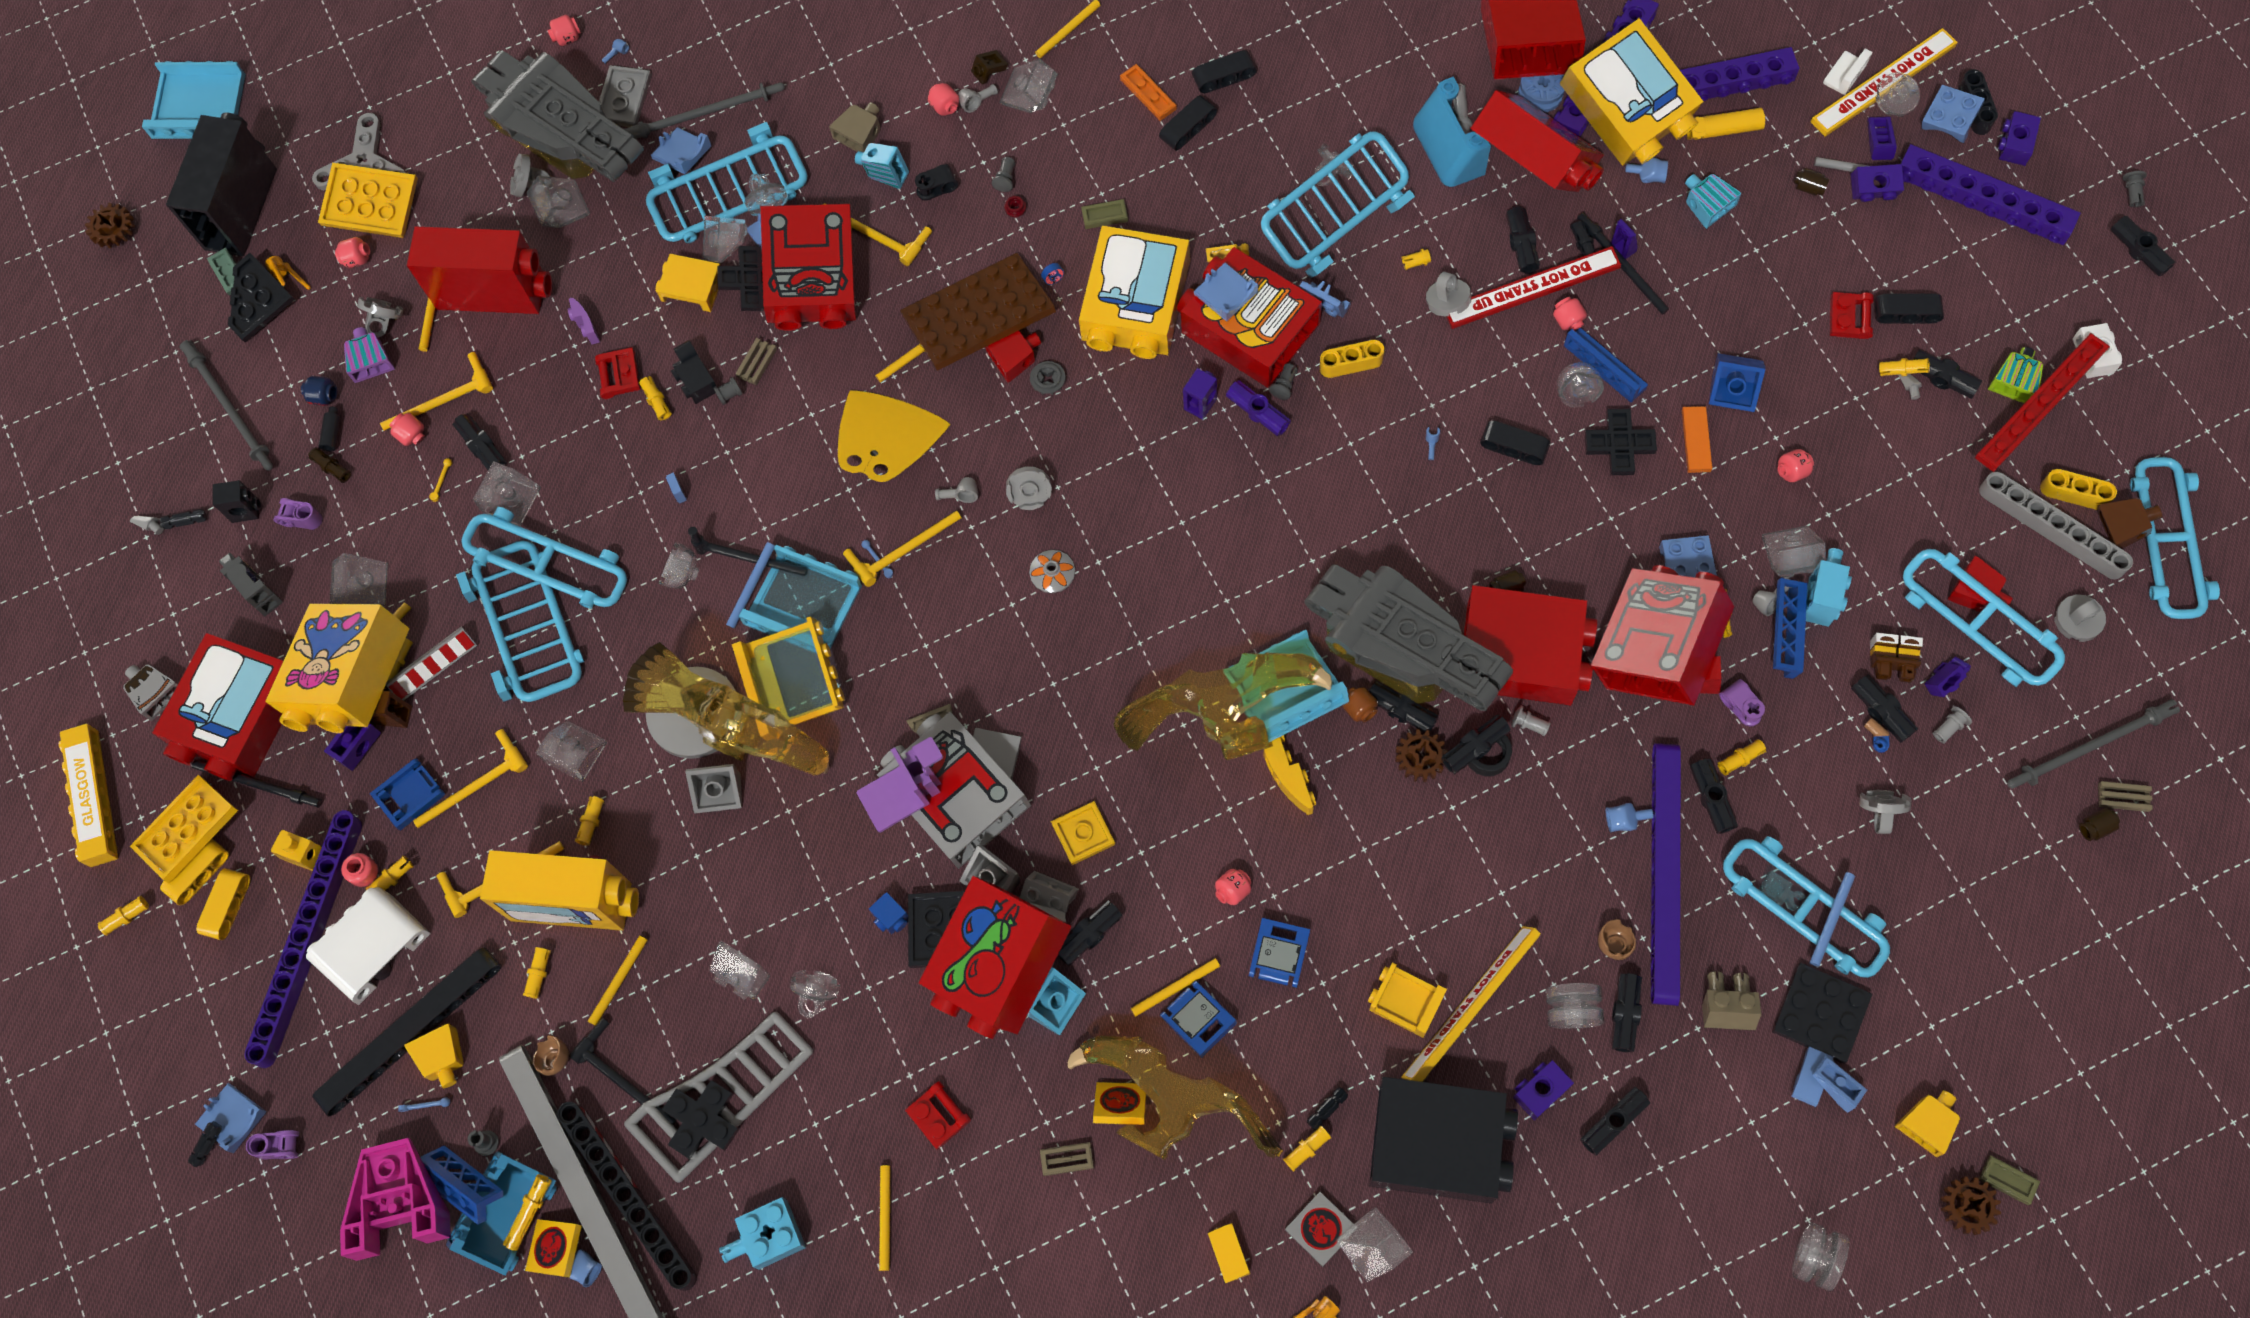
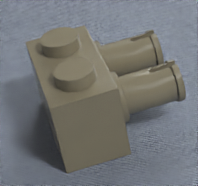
M1716 971L1710 972L1707 975L1709 990H1707L1702 1004L1704 1028L1756 1030L1761 1017L1759 992H1750L1749 975L1743 973V980L1741 973L1733 975L1735 991H1725L1724 974L1718 972V978H1716Z

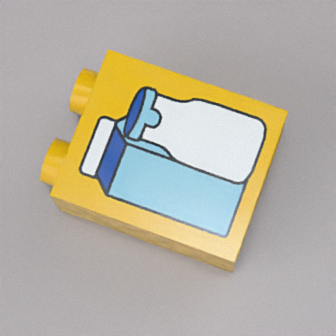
M1640 18L1571 65L1560 82L1562 88L1622 166L1635 157L1642 165L1651 160L1664 148L1659 140L1670 132L1676 140L1689 133L1698 125V121L1693 115L1704 102Z
M1102 226L1079 317L1082 341H1086L1090 348L1098 351H1110L1113 346L1128 348L1133 355L1143 359H1153L1157 354L1169 355L1178 317L1177 305L1183 295L1190 265L1189 240Z
M489 850L480 899L512 922L624 931L626 917H634L637 913L639 892L637 888H632V883L605 859Z

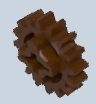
M108 203L106 208L100 205L99 211L93 209L94 215L88 216L87 218L90 222L85 223L88 229L85 231L95 244L102 248L105 244L108 248H112L114 243L120 246L121 240L127 242L126 236L132 235L133 233L130 229L135 228L132 222L135 220L125 207L118 203L115 207L112 203Z
M1418 729L1415 736L1408 732L1407 740L1401 738L1399 742L1401 746L1396 747V753L1400 754L1395 758V762H1401L1398 767L1399 771L1405 769L1406 778L1414 775L1413 779L1415 782L1418 780V777H1422L1423 782L1427 781L1428 776L1434 780L1437 776L1436 771L1442 774L1444 770L1442 766L1444 763L1441 758L1448 750L1442 749L1445 744L1444 741L1437 742V734L1433 737L1429 736V730H1426L1425 734L1421 735ZM1420 742L1415 746L1412 745L1413 743ZM1422 748H1424V758L1419 763V754ZM1407 760L1411 761L1414 767H1412ZM1427 766H1432V767L1429 768V769L1422 770L1423 768H1425V767H1427Z
M1966 1176L1962 1177L1960 1182L1957 1179L1952 1181V1187L1944 1188L1948 1196L1940 1198L1941 1201L1946 1203V1206L1940 1209L1949 1214L1945 1218L1946 1222L1951 1220L1955 1222L1953 1225L1954 1230L1963 1227V1234H1969L1972 1229L1974 1235H1979L1981 1230L1984 1232L1991 1230L1989 1224L1996 1225L1998 1223L1994 1216L2001 1215V1211L1995 1209V1206L2000 1204L2001 1201L1993 1199L1992 1196L1997 1192L1996 1190H1987L1988 1182L1980 1185L1979 1178L1975 1177L1969 1181ZM1970 1189H1973V1190L1977 1191V1192L1980 1193V1194H1979V1195H1978V1194H1974V1193L1971 1192ZM1978 1201L1971 1210L1964 1211L1970 1202ZM1962 1217L1969 1218L1974 1223H1969L1963 1220Z

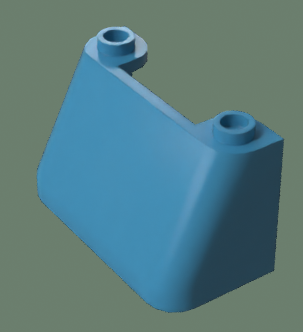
M1454 76L1438 84L1415 116L1413 122L1414 131L1438 177L1444 185L1449 187L1484 176L1491 148L1490 143L1476 132L1465 134L1451 105L1452 100L1459 93V86Z
M497 1151L488 1164L483 1176L503 1190V1197L486 1205L487 1220L479 1225L462 1213L451 1232V1238L447 1240L446 1246L449 1250L506 1276L508 1270L512 1272L519 1257L516 1256L517 1251L506 1248L503 1242L522 1207V1199L531 1189L536 1175L545 1174ZM549 1176L547 1177L552 1182L544 1195L543 1202L546 1199L551 1200L557 1189V1186L554 1185L556 1180ZM478 1192V1194H479L480 1196H482V1197H484V1196L488 1195L489 1193H491V1192Z

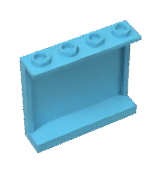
M155 62V66L160 71V78L151 120H143L142 128L151 139H192L201 115L219 118L222 113L238 115L246 74L237 62Z
M1307 630L1296 633L1290 638L1274 644L1270 648L1254 654L1223 671L1226 686L1264 744L1349 702L1347 687L1343 682L1339 683L1310 642ZM1312 662L1316 666L1315 671H1311L1309 668ZM1323 668L1331 676V690L1312 684L1316 683L1312 682L1311 679L1318 669Z

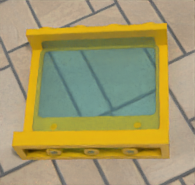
M811 616L806 618V623L747 644L741 641L732 644L759 734L768 735L844 708L842 701H845V697L835 680L838 678V674L834 665H831L829 660L831 656L830 648L827 643H824L822 638L824 634L823 626L820 621Z

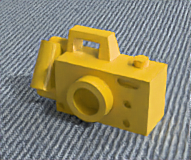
M1244 243L1241 246L1234 244L1206 248L1207 262L1209 263L1215 256L1224 259L1233 247L1249 256V245Z

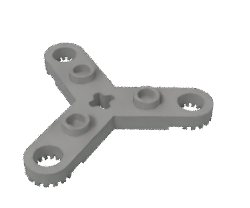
M365 113L359 117L353 152L333 162L405 173L402 168L377 155L381 124L373 113ZM369 120L374 122L372 126L364 127L365 123L369 122ZM361 159H363V160L367 159L366 162H363V161H362V162L360 163V160H361ZM332 163L314 172L312 180L318 189L326 190L328 180L326 182L319 181L321 177L329 176Z

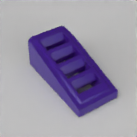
M1868 117L1867 123L1872 160L1894 159L1897 145L1891 117Z
M1620 219L1617 222L1611 243L1627 259L1637 252V238L1635 232Z

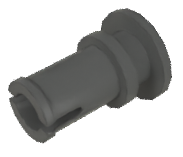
M1010 157L1002 158L999 172L996 173L992 180V186L1000 192H1009L1013 188L1012 172L1015 161Z
M2144 171L2129 172L2122 177L2123 181L2126 182V188L2129 190L2130 207H2134V204L2135 207L2145 204L2143 193L2145 180L2143 179L2146 178L2147 173Z
M1285 364L1280 377L1270 386L1269 391L1274 397L1281 400H1287L1291 397V383L1297 373V368L1294 365Z
M474 1130L468 1135V1143L474 1146L475 1151L480 1155L489 1156L499 1146L498 1136L492 1131L477 1132V1130Z

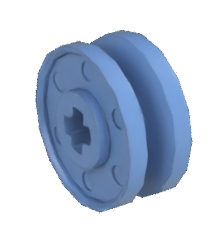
M1564 74L1522 77L1518 95L1543 112H1550L1556 109L1562 102L1565 90L1560 85Z

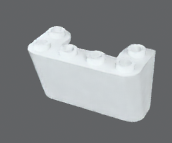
M380 887L369 888L355 905L349 907L344 912V916L337 923L327 928L325 935L320 940L308 947L306 959L352 1002L360 1005L377 988L369 981L404 946L414 951L431 933L388 892Z

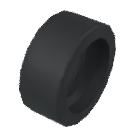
M1504 736L1497 742L1503 751L1502 759L1497 764L1485 765L1474 759L1468 766L1476 774L1482 776H1495L1502 773L1508 766L1512 756V744L1507 736Z

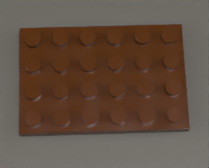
M1015 253L901 309L900 312L936 371L1055 313L1056 310L1019 254Z

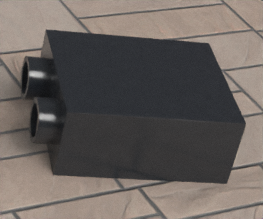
M222 113L220 118L206 115L200 116L166 206L204 250L218 252L226 247L231 255L244 257L277 168L264 152L265 146L255 140L247 129V122L240 116L232 113Z
M1383 1077L1379 1086L1369 1187L1492 1204L1498 1198V1191L1511 1192L1514 1163L1513 1161L1501 1159L1503 1139L1515 1140L1518 1110L1506 1108L1507 1093Z

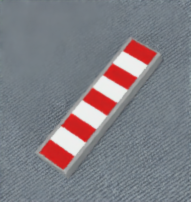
M461 626L387 681L386 686L393 694L405 700L477 645Z

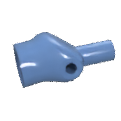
M1653 157L1643 165L1626 163L1625 172L1639 174L1643 183H1665L1668 161Z
M1632 803L1616 807H1606L1605 809L1610 833L1614 831H1633L1637 829L1639 820L1653 819L1652 809L1636 811Z
M580 1249L575 1253L570 1279L578 1281L583 1287H589L598 1277L602 1265L596 1262L587 1252Z

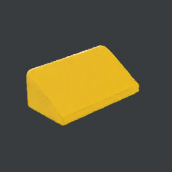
M1232 1223L1209 1232L1208 1236L1225 1284L1250 1275Z

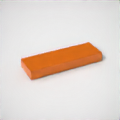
M1137 64L1120 75V80L1159 121L1177 110V105Z
M1706 406L1683 407L1682 421L1687 472H1711L1712 460Z

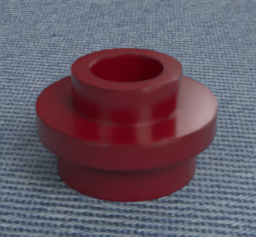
M1011 196L1005 202V212L1010 217H1020L1026 211V203L1019 196Z

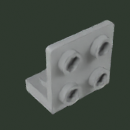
M1034 871L1026 878L1020 898L1029 903L1063 911L1066 915L1068 906L1076 898L1079 889Z

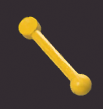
M449 458L444 459V467L436 488L429 495L433 502H437L440 498L438 495L448 467L452 465V460Z

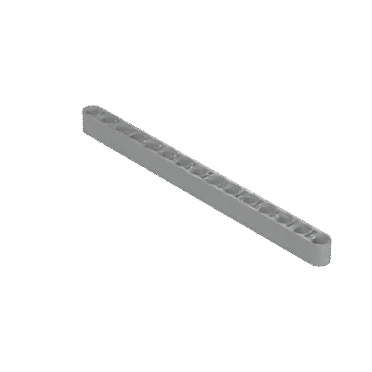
M523 1045L516 1047L499 1057L501 1066L628 1318H663L575 1143L559 1121L557 1116L558 1110L540 1074L535 1070L528 1051Z

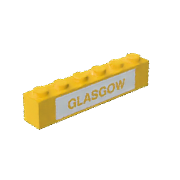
M89 724L60 731L61 740L59 741V748L64 758L62 769L67 778L65 789L70 798L68 810L73 818L72 834L76 839V858L79 862L89 867L117 860L118 853L99 732Z

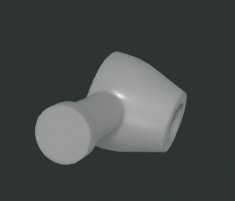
M994 84L978 93L964 88L958 93L959 102L966 112L971 113L978 109L983 99L998 94V91Z
M965 477L961 479L956 489H936L935 497L936 500L956 498L964 503H972L978 499V488L974 479Z
M1785 586L1784 593H1786L1789 590V588L1792 587ZM1777 588L1774 592L1760 590L1753 598V604L1766 616H1770L1776 610Z

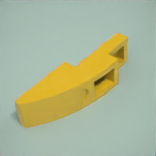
M1283 735L1269 742L1270 747L1264 748L1263 756L1267 767L1287 798L1307 815L1313 814V806L1316 805V800L1313 792H1308L1306 784L1309 783L1306 770H1301L1299 763L1292 764L1289 750H1284L1282 742H1285Z

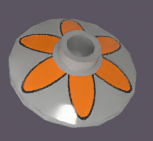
M1048 550L1034 558L1030 565L1029 573L1031 581L1037 589L1046 593H1057L1070 586L1074 580L1075 567L1067 554L1058 550ZM1055 566L1056 569L1054 571H1049L1048 567Z

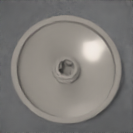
M705 667L683 668L666 676L654 688L646 708L647 726L657 744L674 756L689 759L708 756L724 747L735 734L741 717V704L733 685L719 672Z

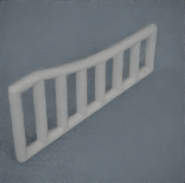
M772 1012L755 1030L713 1065L673 1089L644 1102L624 1122V1126L672 1179L680 1183L718 1146L708 1141L698 1152L696 1150L691 1159L678 1170L637 1123L648 1113L672 1139L677 1129L660 1113L656 1106L666 1103L676 1088L683 1093L695 1088L702 1094L707 1087L704 1082L718 1074L746 1104L736 1115L727 1107L720 1114L724 1120L738 1127L813 1054V1049L778 1012ZM774 1024L801 1051L792 1061H789L764 1035ZM756 1041L782 1068L773 1079L745 1052ZM736 1058L764 1086L754 1098L725 1068Z

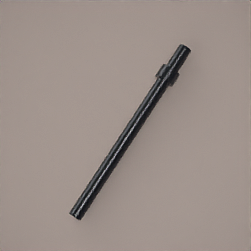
M1584 212L1581 213L1577 219L1584 221L1589 236L1596 239L1604 249L1613 247L1620 261V268L1662 315L1669 310L1665 303L1604 236L1600 226L1597 223L1594 224Z
M199 760L192 762L193 769L209 773L204 770L207 763ZM237 772L232 779L234 782L288 798L291 802L299 805L304 803L319 808L322 804V799L307 795L306 791L300 789H288Z

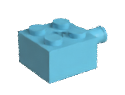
M1829 549L1827 561L1821 560L1808 579L1807 622L1829 627L1833 620L1839 618L1840 611L1844 612L1848 598L1844 597L1845 590H1848L1850 587L1852 576H1848L1850 567L1841 565L1844 552L1840 549Z
M781 1197L736 1218L735 1222L741 1235L740 1239L719 1247V1251L723 1253L721 1257L725 1263L746 1253L753 1268L760 1270L805 1249L806 1246L788 1200ZM770 1228L775 1230V1232L772 1233L771 1239L766 1237V1234H768V1229Z

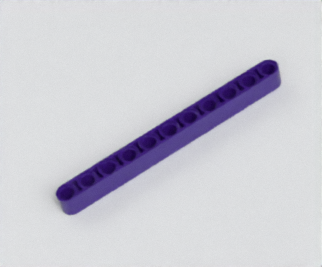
M1654 743L1652 751L1651 1003L1678 1006L1680 1001L1681 750L1680 745Z
M347 810L339 811L332 819L244 1054L247 1062L260 1068L270 1067L277 1058L312 964L306 959L307 949L312 943L320 940L344 878L341 871L342 864L348 856L353 854L359 838L362 822ZM351 820L349 826L344 828V824ZM340 842H342L341 848L338 849V850H335L337 844H339ZM334 864L332 871L327 873V869ZM325 887L324 893L319 896V891ZM317 910L315 917L310 919L311 913ZM308 933L307 939L301 942L303 935ZM299 956L298 963L293 965V960ZM290 979V985L284 989L285 982ZM281 1003V1009L275 1013L276 1006ZM273 1027L272 1033L266 1036L267 1030ZM263 1050V1057L258 1060V1054Z

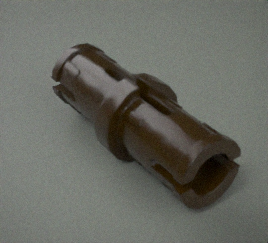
M318 447L313 448L309 452L308 458L318 464L326 474L333 475L341 483H345L350 479L351 471L340 465L333 456H328Z

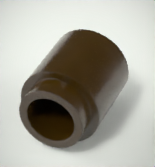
M1804 168L1803 172L1798 171L1794 180V184H1797V190L1817 196V194L1823 196L1829 179L1825 178L1824 174Z
M1516 570L1493 578V581L1489 582L1490 588L1520 592L1524 591L1523 586L1526 585L1523 574L1521 572L1518 573Z
M2104 808L2084 818L2082 823L2079 824V830L2086 840L2097 841L2117 831L2120 819L2114 811Z

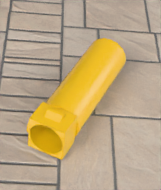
M1762 108L1695 117L1698 125L1687 133V140H1699L1701 138L1763 130L1765 127L1764 111Z

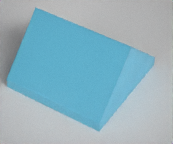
M1051 967L1027 1016L1060 1035L1086 993L1055 968Z

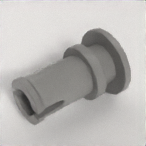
M1520 705L1513 715L1511 727L1519 724L1522 729L1528 728L1545 736L1551 722L1531 715L1530 711H1522L1524 706Z
M1954 706L1951 709L1953 714H1949L1946 717L1947 720L1933 732V736L1939 742L1945 744L1957 730L1964 728V724L1970 725L1972 723L1968 714L1959 707Z

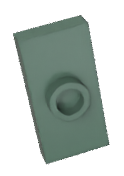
M225 247L208 257L207 260L224 290L230 296L231 287L234 284L233 266L236 265V262Z

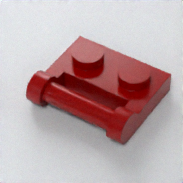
M1833 292L1830 299V336L1859 339L1872 338L1871 304L1874 301V295L1872 293L1852 294ZM1856 304L1862 305L1861 328H1855Z
M633 347L595 356L596 365L599 367L601 381L600 396L602 399H610L614 395L640 390ZM610 362L613 364L615 385L610 386L607 368Z
M941 1081L932 1085L926 1093L905 1109L936 1150L942 1147L971 1121V1118L967 1114H963L945 1092V1086ZM934 1097L940 1100L956 1120L952 1126L948 1124L931 1103Z

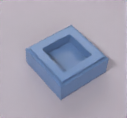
M674 472L667 475L666 479L677 502L687 501Z

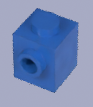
M887 892L869 908L872 915L876 918L873 922L882 932L887 929L892 935L895 931H901L908 923L907 913Z

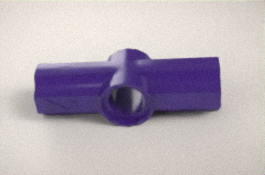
M1239 380L1234 382L1226 393V397L1247 412L1252 421L1260 422L1276 436L1282 435L1291 423L1289 418L1269 404L1268 399L1264 395L1256 394ZM1260 406L1263 409L1255 410L1254 407Z

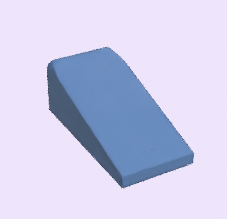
M1827 1056L1823 1058L1812 1074L1836 1103L1847 1113L1856 1108L1867 1092L1864 1086Z

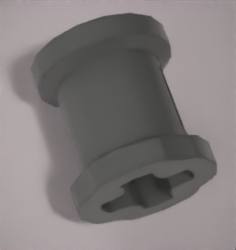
M733 377L722 386L713 387L722 405H725L727 400L736 395H743Z

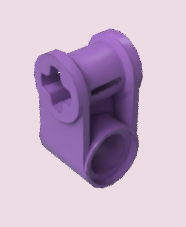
M281 498L279 502L281 507L278 515L273 519L274 522L282 526L313 530L321 525L323 518L310 503Z
M1738 679L1719 693L1724 705L1744 725L1751 727L1760 722L1765 712V706L1743 680Z
M286 1130L275 1133L254 1134L247 1140L246 1150L248 1154L264 1160L298 1158L296 1137L299 1136V1131ZM265 1141L264 1150L258 1152V1145Z

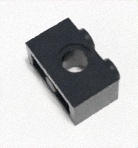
M240 480L213 484V506L231 523L259 519V510H261L260 499Z

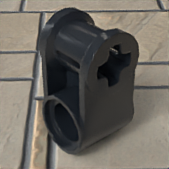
M948 164L939 165L934 169L919 173L915 177L917 196L925 201L950 193L958 187V182Z

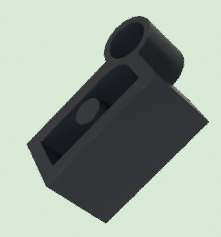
M688 340L673 348L680 361L672 365L674 369L670 371L677 382L682 381L684 386L681 389L686 398L691 397L694 403L697 404L715 394L713 387L716 384L691 342Z

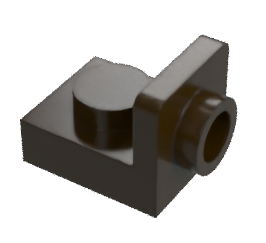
M997 50L976 55L971 72L981 84H986L990 74L1006 71L1008 63Z

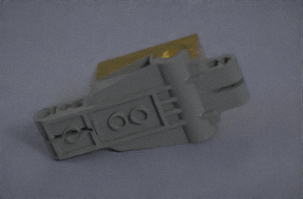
M500 50L487 63L488 67L484 66L471 80L476 89L487 96L485 101L489 108L484 112V116L495 129L505 136L514 139L571 179L588 177L593 170H596L612 182H615L627 170L628 165H631L644 151L642 145L630 133L607 119L600 103L564 66L545 52H542L536 59L527 55L522 61H518L505 51Z
M1333 564L1319 581L1320 584H1317L1304 600L1305 605L1312 612L1327 620V636L1325 641L1329 646L1330 652L1418 704L1435 701L1444 689L1481 711H1486L1513 674V669L1508 663L1503 661L1504 658L1462 635L1459 623L1455 618L1412 582L1388 566H1380L1376 573L1367 569L1362 577L1359 578L1346 569Z

